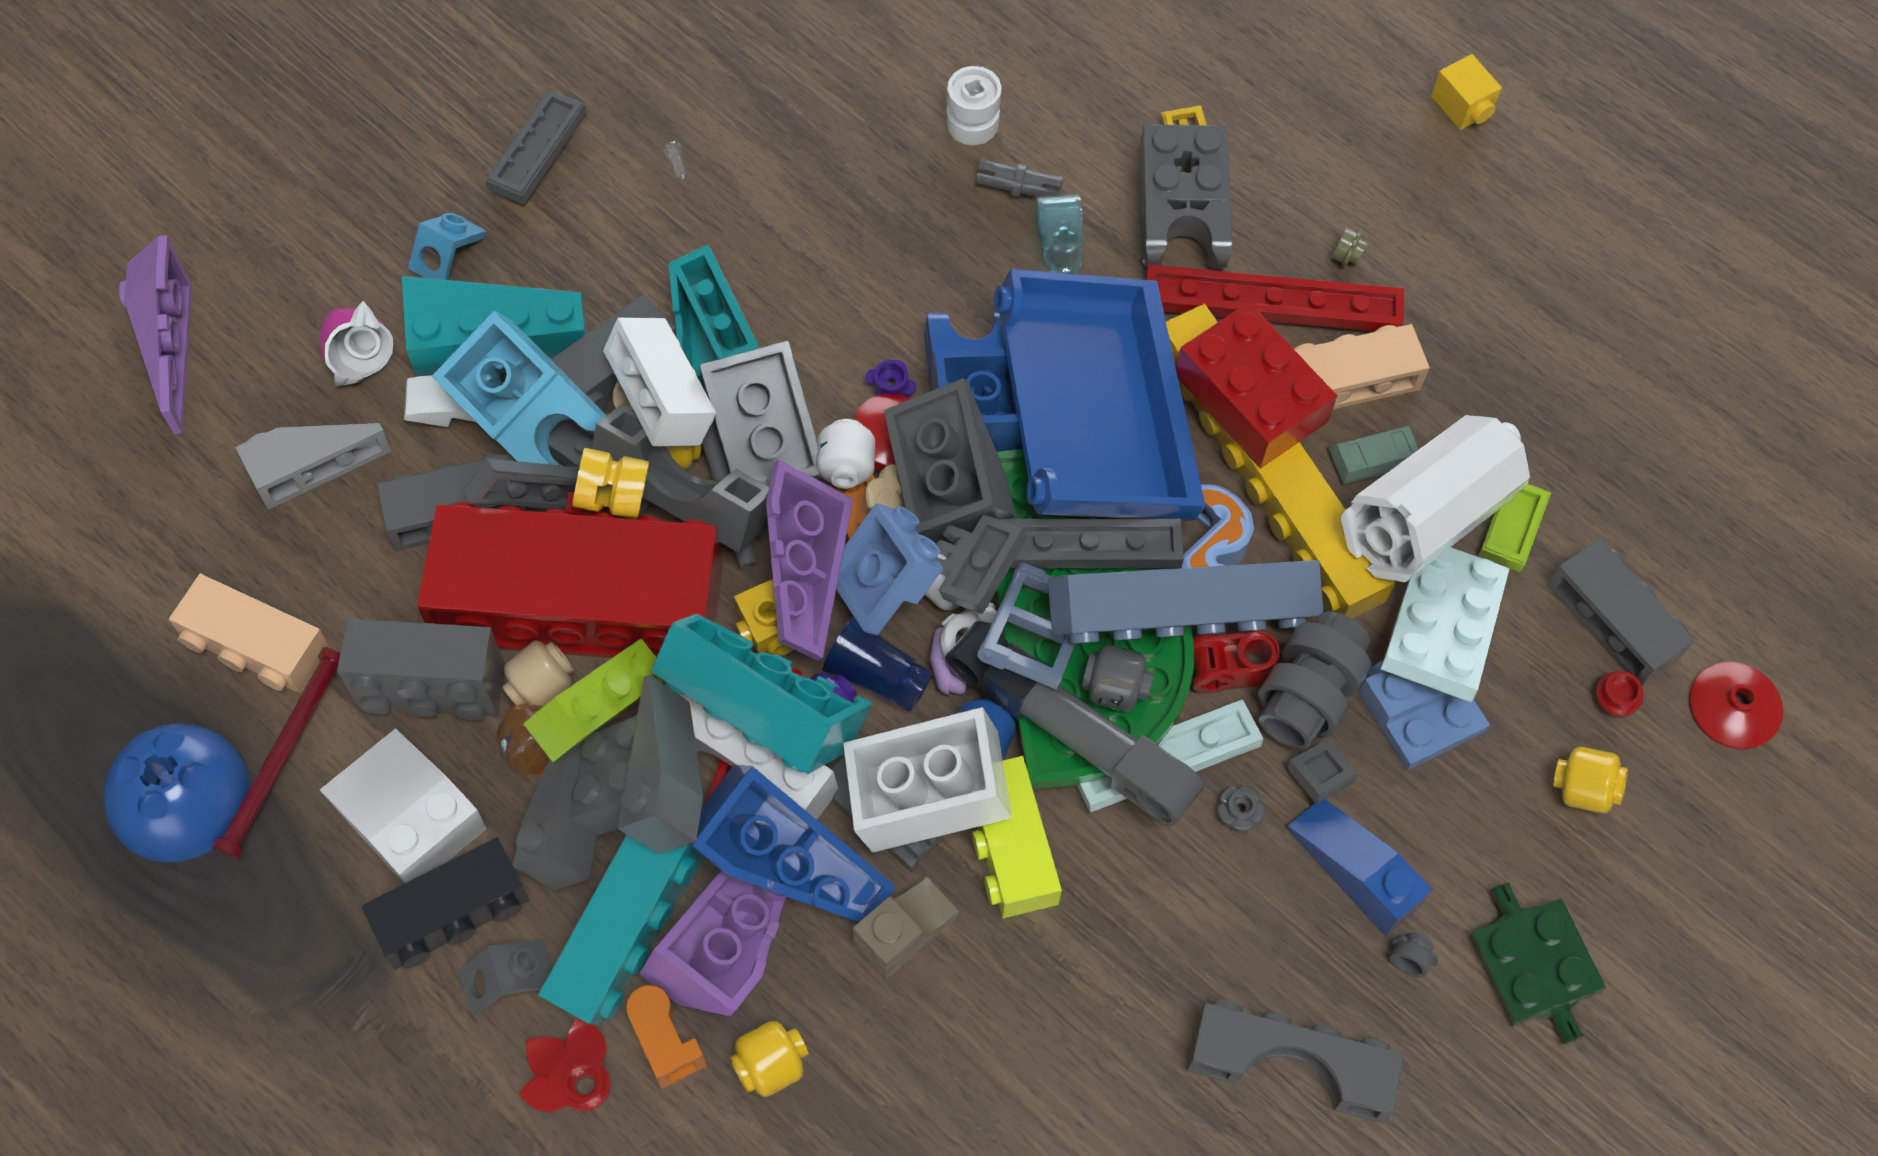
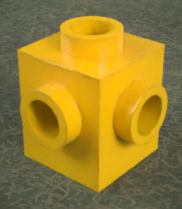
M773 579L734 596L738 616L741 620L735 623L737 632L740 636L752 641L757 654L763 652L784 656L794 650L779 642Z

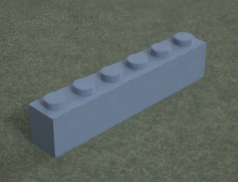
M1319 560L1077 574L1048 578L1052 635L1070 634V644L1099 641L1098 632L1113 631V640L1142 638L1141 629L1155 628L1156 637L1184 635L1183 626L1197 625V634L1225 632V623L1237 622L1238 631L1266 629V620H1278L1279 628H1293L1299 624L1306 623V617L1320 616L1324 612Z

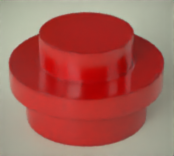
M1615 671L1606 674L1598 682L1595 690L1596 699L1600 707L1607 713L1617 717H1626L1634 714L1640 708L1644 699V692L1639 679L1625 671Z

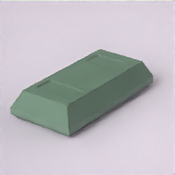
M1410 425L1327 447L1343 486L1385 475L1420 449Z

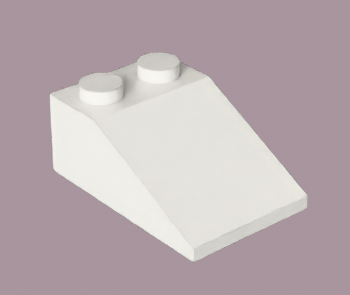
M396 728L320 789L321 793L403 884L447 863L487 829L478 810L445 774Z

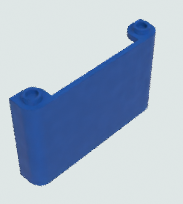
M1010 269L1002 286H998L995 290L993 304L995 312L1000 314L1029 480L1027 484V500L1029 504L1033 505L1035 512L1040 515L1194 521L1206 505L1157 281Z

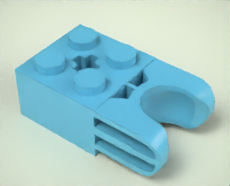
M493 311L432 375L437 383L493 439L497 440L516 461L559 465L552 457L548 446L549 434L554 426L561 421L571 419L585 430H591L595 433L596 424L607 416L511 319L496 311ZM506 372V380L503 383L499 378L502 373Z

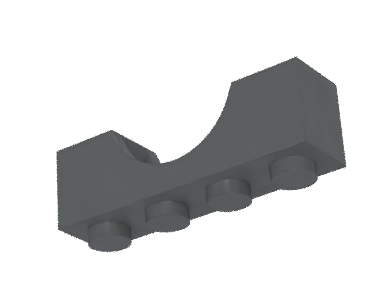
M624 404L618 406L596 424L591 449L608 452L611 454L613 461L617 462L623 456L649 461L642 496L647 501L652 502L682 521L700 520L709 525L717 526L719 542L738 553L763 531L767 518L766 499L769 490L768 486L738 469H734L728 476L719 480H705L688 473L672 458L666 446H652L636 413Z
M1216 1000L1213 1004L1205 1002L1199 1014L1187 1072L1236 1085L1241 1076L1251 1066L1262 1060L1277 1057L1294 1059L1307 1065L1321 1077L1330 1093L1334 1111L1384 1123L1394 1113L1404 1054L1391 1051V1046L1388 1043L1377 1039L1364 1038L1357 1042L1341 1038V1032L1330 1027L1317 1025L1312 1026L1310 1030L1292 1025V1020L1284 1015L1264 1013L1260 1017L1243 1012V1007L1234 1002Z

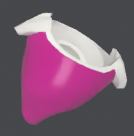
M364 301L357 308L333 309L325 316L320 326L319 350L325 364L334 374V385L341 386L361 382L363 378L381 370L393 353V337L390 331L380 319L374 316Z

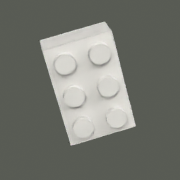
M983 707L843 743L854 831L872 853L1012 818L998 731Z

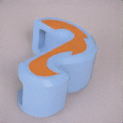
M1201 484L1206 507L1196 520L1209 531L1183 554L1182 568L1236 565L1244 558L1254 531L1252 514L1241 499L1228 489L1213 484Z

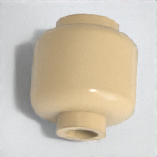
M532 641L504 664V674L508 682L502 687L519 708L527 703L532 708L540 710L554 697L572 686L573 682L570 674L575 669L563 652L552 641L547 645L540 641Z

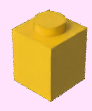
M1471 54L1439 71L1431 97L1458 129L1462 130L1475 122L1476 124H1481L1494 114L1496 110L1495 105L1502 87L1475 56Z

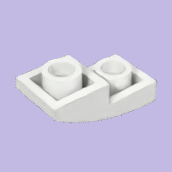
M432 375L407 378L404 420L444 427L449 426L452 418L476 422L437 383Z

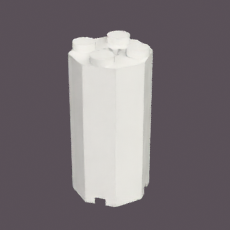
M1465 415L1356 495L1351 502L1353 503L1352 506L1346 509L1340 517L1348 550L1357 559L1364 555L1371 563L1367 569L1376 578L1407 582L1509 502L1519 490L1528 484L1530 473L1524 444L1521 442L1518 429L1510 423H1501L1497 418Z

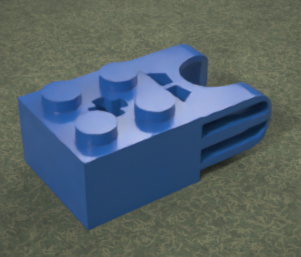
M993 311L994 325L990 330V334L980 339H966L953 330L947 313H927L924 342L930 391L962 378L966 379L996 451L1023 449L1000 314Z

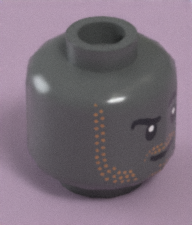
M1105 645L1099 650L1098 654L1090 653L1082 689L1088 691V698L1094 705L1121 712H1130L1135 708L1138 699L1148 700L1154 673L1145 671L1146 658L1142 653Z

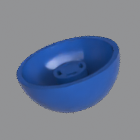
M175 723L158 726L141 733L128 742L111 763L103 789L105 815L110 828L118 840L136 855L159 862H180L193 859L211 851L215 839L223 837L250 788V776L240 752L220 734L208 728L192 724Z

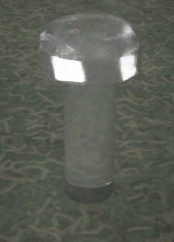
M673 141L664 145L663 153L665 157L671 159L677 180H683L687 177L680 157L683 148L680 142Z

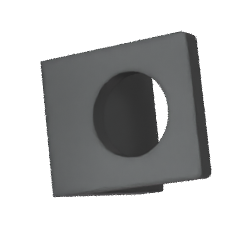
M543 940L487 945L458 972L471 1016L480 1015L502 995L540 991L552 971V966ZM479 969L485 978V991L482 997L479 996L475 987V976Z

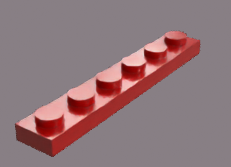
M1149 264L1147 267L1146 280L1157 281L1164 312L1186 313L1205 304L1213 316L1227 317L1250 302L1269 322L1376 331L1388 325L1404 326V288Z

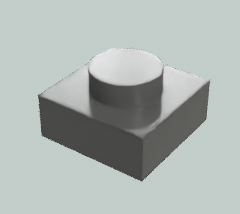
M1329 739L1290 759L1288 766L1290 773L1316 804L1353 784L1357 772Z

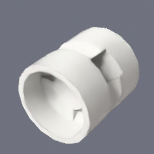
M969 66L956 71L949 79L946 126L949 134L963 144H984L991 140L998 131L1002 86L999 78L992 71L984 67Z

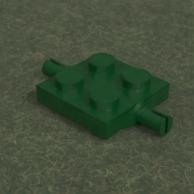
M1510 882L1504 883L1502 886H1496L1491 890V893L1503 916L1496 923L1473 931L1469 937L1511 1026L1514 1027L1534 1018L1548 1019L1552 1017L1564 1041V1045L1583 1038L1584 1035L1571 1009L1579 1001L1602 993L1606 986L1563 899L1559 898L1538 907L1521 908Z

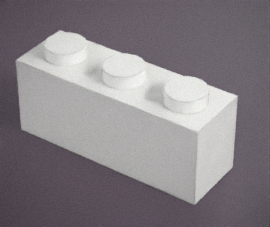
M617 318L603 352L652 446L701 445L709 427L714 421L716 411L666 319Z

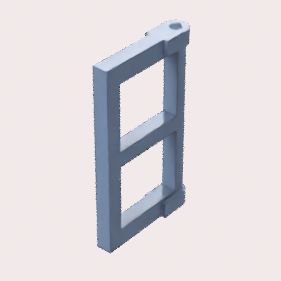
M1019 563L1013 572L1012 580L987 636L979 648L978 657L989 665L1001 670L1006 668L1057 690L1075 643L1070 644V634L1052 635L1051 621L1014 606L1023 585L1049 594L1048 578H1054L1044 574L1045 571L1027 563ZM1008 621L1062 644L1053 668L997 644L1006 622Z

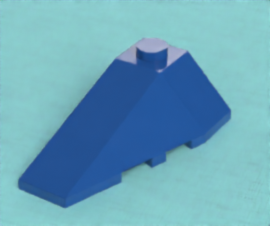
M734 765L707 799L700 815L697 841L689 844L728 876L858 923L885 901L896 887L756 768L749 765Z

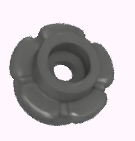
M1246 786L1241 787V789L1230 787L1220 797L1221 805L1218 806V815L1222 822L1231 830L1239 832L1249 831L1253 829L1255 823L1262 821L1265 815V806L1259 801L1260 796L1254 789ZM1237 805H1244L1246 810L1243 812L1239 811Z
M1408 933L1406 936H1397L1393 939V952L1390 956V961L1401 972L1413 977H1425L1430 966L1437 965L1438 956L1432 951L1433 944L1426 937L1416 933Z

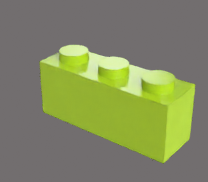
M641 638L554 697L524 722V726L552 762L556 761L587 739L591 734L640 701L645 676L651 675L661 683L664 681L651 672L656 656Z

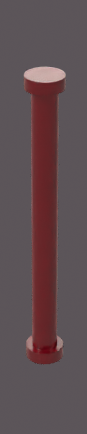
M328 647L321 649L318 654V658L321 660L226 832L222 838L215 839L212 849L234 860L240 858L243 852L240 846L338 669L340 658L338 651Z

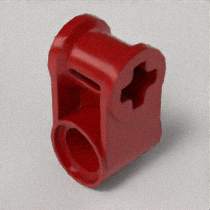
M1264 631L1228 635L1208 634L1193 638L1196 677L1192 680L1193 689L1199 693H1216L1227 689L1262 686L1271 669L1278 662L1280 648L1276 639ZM1259 654L1267 662L1261 665L1253 664L1247 660L1246 656Z

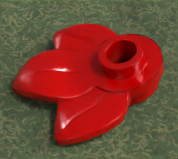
M576 1018L570 1027L566 1041L550 1037H536L527 1040V1061L536 1077L522 1088L519 1095L530 1107L545 1113H552L568 1106L577 1111L587 1112L597 1109L607 1100L611 1090L610 1076L603 1066L607 1045L598 1028ZM583 1079H592L595 1081L593 1091L586 1095L579 1094L577 1092L579 1082Z

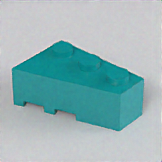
M705 245L669 263L672 309L676 324L675 337L678 339L680 347L691 367L695 370L697 378L706 394L699 365L760 348L709 245Z

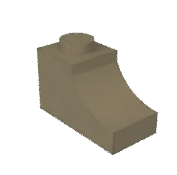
M926 876L905 893L895 898L889 896L853 927L854 945L887 980L959 917V910Z

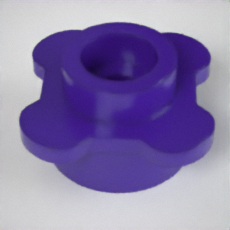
M885 360L879 363L875 369H870L866 374V383L873 386L877 393L876 396L900 394L909 397L916 392V382L909 379L908 369L901 360ZM887 381H895V384L889 385Z

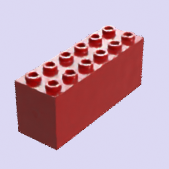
M456 502L452 505L437 504L417 608L424 623L490 627L500 650L520 651L532 641H540L545 645L552 641L564 655L613 658L642 638L657 658L673 622L697 613L716 623L723 570L717 526L709 525L700 520H686L683 523L663 522L651 516H642L638 519L616 518L608 513H593L590 516L571 515L559 509L532 512L509 505L493 509L480 508L467 502Z

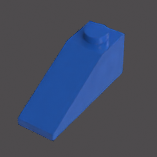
M1326 799L1312 805L1286 828L1384 936H1387L1420 908L1433 890L1398 852Z

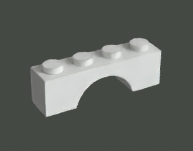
M679 694L690 702L697 752L704 751L710 753L732 767L734 765L753 766L816 820L831 802L832 796L838 790L834 771L825 765L808 775L804 772L795 771L787 767L776 753L765 746L749 742L742 735V731L725 720L711 717L704 711L701 704L687 695Z

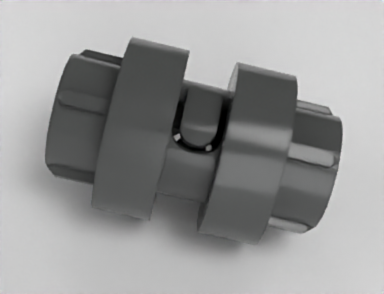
M1328 611L1323 612L1316 623L1306 622L1296 627L1282 651L1285 663L1273 666L1258 692L1259 699L1265 707L1259 717V723L1272 738L1295 749H1307L1315 737L1324 738L1334 734L1348 709L1345 697L1353 696L1358 692L1371 669L1370 658L1365 652L1371 641L1368 633L1359 623L1343 614Z

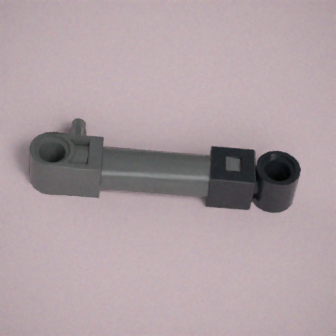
M975 621L946 654L945 660L949 668L967 684L974 687H981L983 685V695L1002 706L1018 720L1026 716L1112 778L1111 787L1136 804L1152 818L1164 825L1174 826L1204 789V783L1198 774L1187 764L1172 756L1143 734L1137 740L1060 684L1056 690L1006 668L1001 670L981 661L978 657V651L991 625L982 621ZM1001 634L997 644L1040 662L1015 643L1009 644Z

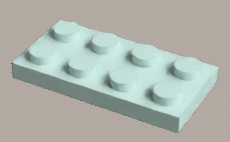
M1451 547L1408 580L1381 669L1472 702L1478 691L1510 568Z

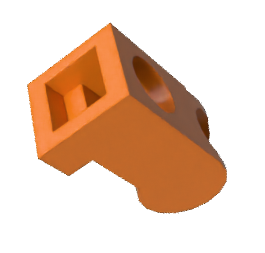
M646 985L632 992L626 1006L628 1018L661 1089L707 1067L695 1038L682 1044L673 1025L674 1012L665 991L657 986Z

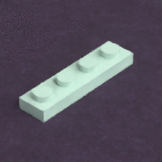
M1242 699L1174 725L1158 746L1197 772L1261 747L1263 737ZM1106 777L1093 782L1077 784L1089 813L1127 799L1111 787L1112 778Z

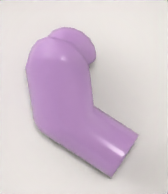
M941 627L934 631L930 652V663L936 684L943 694L949 696L950 692L962 695L966 692L967 683L961 680L946 663L941 648V633L944 627Z

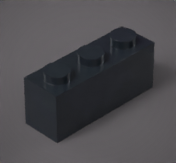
M498 837L375 898L361 907L385 958L394 970H397L402 966L403 968H412L425 962L431 956V951L447 943L455 945L468 940L476 933V928L493 919L499 922L511 918L521 910V905L530 900Z

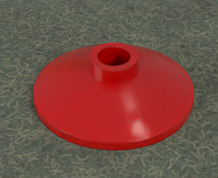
M1738 662L1714 664L1699 674L1693 682L1689 693V707L1695 723L1707 737L1722 746L1739 750L1757 748L1772 739L1782 724L1783 703L1777 688L1766 675L1749 665ZM1735 694L1742 696L1748 705L1741 704L1736 699Z

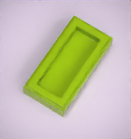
M1530 484L1519 490L1509 502L1493 514L1478 556L1521 573L1529 556L1551 492Z

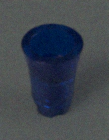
M854 616L848 621L837 637L822 667L823 672L833 676L842 675L849 682L872 692L888 703L893 701L910 712L916 707L933 676V672L916 663L914 657L898 649L880 635L864 632Z

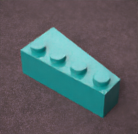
M402 276L406 352L416 377L433 375L493 311L511 319L550 359L588 333L587 317L581 292Z
M697 613L672 623L651 672L663 679L665 685L674 692L687 695L701 704L704 711L711 717L725 720L742 731V735L749 742L765 746L779 755L787 767L808 775L845 754L843 743L856 739L873 705L872 702L857 696L854 703L834 694L833 691L836 684L821 676H818L816 681L791 672V661L777 654L773 655L763 652L756 654L752 652V641Z
M626 835L538 995L588 1024L602 1026L605 1019L610 1021L622 1005L625 996L622 993L631 977L636 975L644 965L649 954V948L668 921L672 911L705 860V857L689 844L658 854L629 835Z

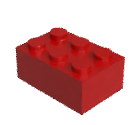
M1250 302L1180 347L1176 365L1178 379L1260 469L1328 423L1338 395Z

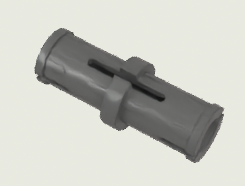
M986 158L981 159L979 169L993 172L995 176L977 172V185L1012 191L1011 195L1019 198L1021 194L1058 203L1060 192L1046 189L1044 186L1048 185L1062 189L1063 176L1058 177L1028 170V165L1020 163L1018 167L990 161Z

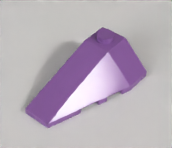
M164 235L156 237L127 263L126 281L120 282L119 293L122 305L127 308L160 412L173 434L183 433L192 282L169 237Z
M779 459L774 463L766 499L778 637L780 643L818 661L823 658L853 499Z
M720 871L653 950L639 974L653 986L663 989L668 997L677 1005L731 1017L763 976L767 963L765 961L779 926L778 921L786 896L728 876Z

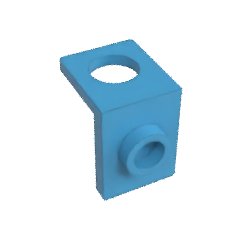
M446 213L440 217L420 222L408 269L424 278L448 280L456 248L484 239L486 230L455 213ZM427 246L436 249L440 255L441 263L437 270L429 269L424 263L423 251Z

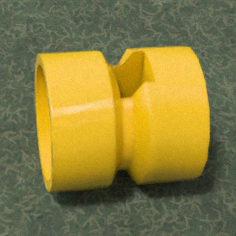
M584 448L572 506L599 512L605 506L609 507L611 514L614 516L638 519L649 461L623 456L617 462L613 461L611 454L608 452Z

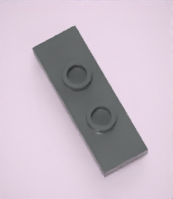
M549 89L486 179L488 190L525 205L587 114L585 104Z

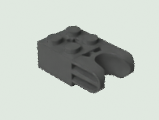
M1144 124L1138 150L1143 265L1145 267H1148V264L1162 266L1163 253L1166 250L1168 241L1177 236H1188L1196 239L1203 246L1209 267L1227 268L1232 252L1228 126Z

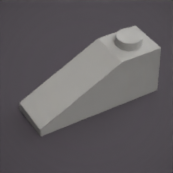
M380 423L280 427L267 433L256 434L249 438L247 442L235 447L268 510L392 452Z

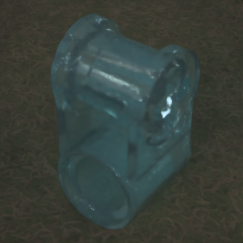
M1067 194L1036 197L1037 225L1042 239L1046 268L1054 273L1075 274L1082 266L1081 247L1084 240L1080 195Z

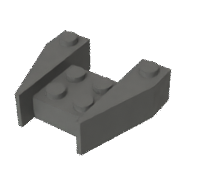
M651 675L645 676L637 716L611 726H603L554 762L549 758L521 823V828L516 838L517 847L512 867L557 891L590 878L597 836L612 830L619 829L658 854L696 842L703 793L690 702Z

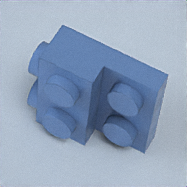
M876 503L844 546L836 590L866 633L879 635L903 601L918 604L943 570V567L936 559L940 553L939 547L929 538L918 534L915 528L920 523L919 519L902 506H897L894 509Z
M1383 661L1371 667L1367 674L1368 678L1364 680L1358 692L1407 771L1485 733L1490 727L1474 699L1472 702L1384 671L1381 669Z

